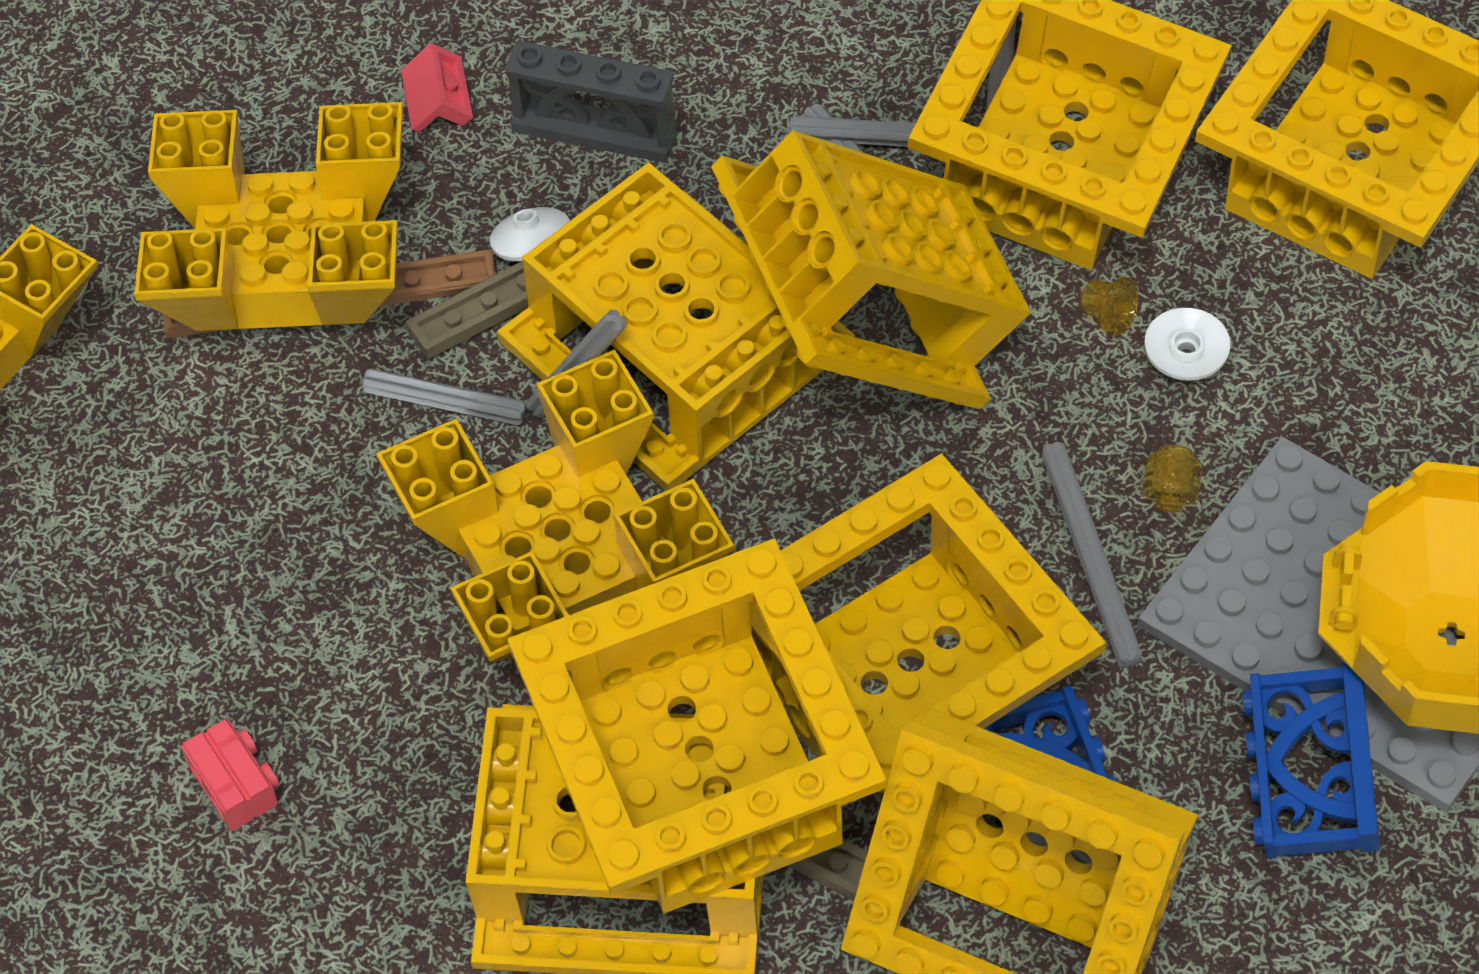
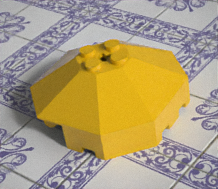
M1425 461L1412 470L1411 477L1396 488L1391 485L1370 499L1367 504L1362 528L1323 554L1318 635L1407 726L1479 734V467ZM1447 627H1454L1456 634L1463 636L1464 639H1457L1455 645H1448L1446 638L1439 636L1438 633H1445Z

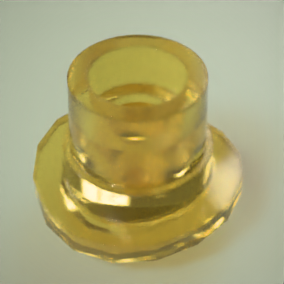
M1121 277L1113 283L1094 279L1086 285L1081 297L1082 311L1085 314L1098 318L1100 326L1104 331L1112 335H1121L1128 331L1134 322L1138 306V290L1136 282L1132 278Z

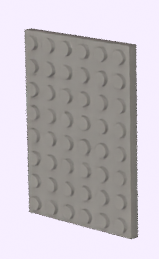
M1281 437L1138 617L1137 626L1242 690L1251 689L1250 674L1253 673L1267 675L1342 667V663L1345 662L1318 635L1323 554L1362 528L1368 501L1380 492L1288 439ZM1447 627L1445 633H1438L1439 636L1446 638L1448 645H1455L1457 639H1464L1463 636L1456 634L1454 627ZM1364 682L1372 768L1445 813H1448L1479 769V734L1407 726ZM1345 689L1307 693L1312 703L1315 704L1327 697L1344 692ZM1290 694L1277 695L1269 703L1270 707L1284 715L1286 710L1282 707L1281 703L1291 705L1295 709L1297 716L1305 710L1302 703ZM1326 720L1320 723L1324 732L1330 737H1338L1344 731V727L1341 724H1333L1329 730Z

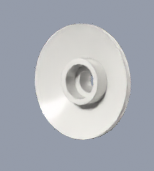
M536 207L523 209L505 218L494 228L490 236L492 251L504 260L522 261V257L570 220L564 212L555 208Z
M1177 308L1162 313L1151 322L1146 331L1144 346L1149 361L1163 374L1179 380H1200L1215 374L1226 363L1230 352V337L1224 325L1213 315L1194 308ZM1188 349L1192 351V353H1184L1180 350Z

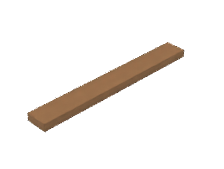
M492 249L396 263L395 289L380 306L457 295L496 275ZM163 314L166 339L220 331H196Z

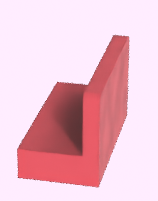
M430 43L401 71L411 129L416 132H421L438 116L461 126L473 118L462 57Z

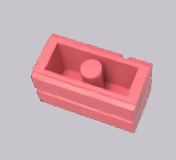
M225 719L208 728L206 733H199L183 742L181 748L187 765L230 831L236 830L250 822L254 817H258L277 806L278 801L274 788L279 786V782L267 762L259 765L253 757V754L257 753V748L245 729L237 732L230 720Z

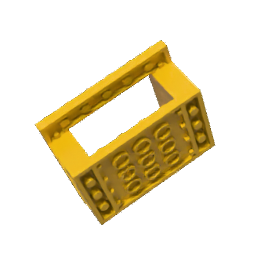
M981 0L908 137L907 148L946 163L943 179L965 185L989 232L1092 270L1112 227L1143 238L1229 57L1232 45L1112 0ZM1019 12L1023 13L1016 55L979 127L962 122ZM1076 111L1083 114L1085 119L1073 121L1065 114ZM1063 141L1069 144L1071 148L1066 151H1060L1053 148L1051 143Z
M1291 0L1196 131L1195 142L1232 159L1225 209L1370 279L1374 278L1400 238L1422 248L1479 163V40L1390 0ZM1327 20L1331 21L1324 63L1278 128L1274 130L1255 121ZM1378 123L1384 126L1386 131L1373 133L1366 128V125ZM1357 150L1365 153L1368 158L1356 161L1349 158L1346 153Z
M794 130L758 166L723 155L711 166L719 182V191L729 203L734 214V222L742 231L748 243L749 254L758 264L765 279V287L773 296L781 313V321L789 330L796 344L797 355L806 366L976 409H981L991 400L975 365L1032 312L965 185ZM876 283L881 286L894 287L895 296L904 305L911 319V328L920 337L927 354L924 356L833 332L831 327Z
M649 162L522 257L528 308L497 331L498 341L543 381L548 379L572 352L560 339L583 322H586L593 328L609 310H617L620 316L626 318L627 327L611 345L667 394L670 423L669 435H666L655 424L651 423L633 463L665 491L682 484L823 371L822 369L806 366L798 357L796 344L789 330L781 321V313L773 296L765 287V279L758 264L749 254L748 244ZM667 284H679L683 287L680 292L675 294H668L661 290ZM696 309H708L713 312L706 319H696L690 315ZM839 321L831 327L833 332L855 337V334Z
M942 453L780 550L799 591L927 513L932 515L930 554L815 623L887 780L901 730L908 719L920 723L930 707L984 729L1098 657L1106 649V641ZM754 601L749 602L752 638L790 722L817 758L821 757L823 752ZM942 634H951L959 640V644L952 649H944L936 645L935 639ZM913 656L920 659L923 666L917 671L909 672L900 668L898 663L905 657ZM878 679L883 681L887 688L884 692L873 695L865 692L862 689V685L867 680ZM885 789L879 791V793L882 794Z
M775 538L507 638L511 654L611 895L650 881L662 912L665 914L843 844L841 806L887 788V779ZM754 601L823 752L821 757L808 761L752 638L749 602ZM679 704H688L696 711L691 719L684 722L672 719L669 713L673 707ZM701 743L710 746L713 753L705 761L696 762L686 755L688 749L695 744ZM715 783L724 784L730 789V792L709 800L704 796L706 788Z
M503 704L502 708L487 707L465 882L476 915L471 957L473 969L552 974H756L764 875L693 902L706 903L710 936L525 925L529 893L658 900L650 881L613 895L610 894L577 811L566 812L559 807L560 800L565 795H568L569 792L534 707ZM669 713L672 719L679 722L687 721L694 716V714ZM700 743L691 746L686 755L693 761L702 762L710 758L713 750L710 746ZM715 783L706 788L704 796L709 800L730 792V789L724 784Z
M929 707L920 723L908 719L901 730L887 780V788L882 798L841 950L898 974H1016L900 926L902 918L926 880L1090 947L1091 951L1083 974H1142L1155 943L1198 814ZM991 814L996 816L1001 821L1003 828H994L988 825L982 815ZM1035 832L1045 838L1048 845L1039 846L1032 843L1026 833ZM1070 851H1083L1090 857L1092 863L1084 864L1078 862L1073 858Z

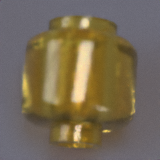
M1178 445L1160 446L1158 452L1149 455L1145 462L1142 487L1145 497L1155 502L1156 509L1170 513L1181 512L1182 506L1194 503L1199 497L1202 464L1198 458L1193 456V452L1189 448Z

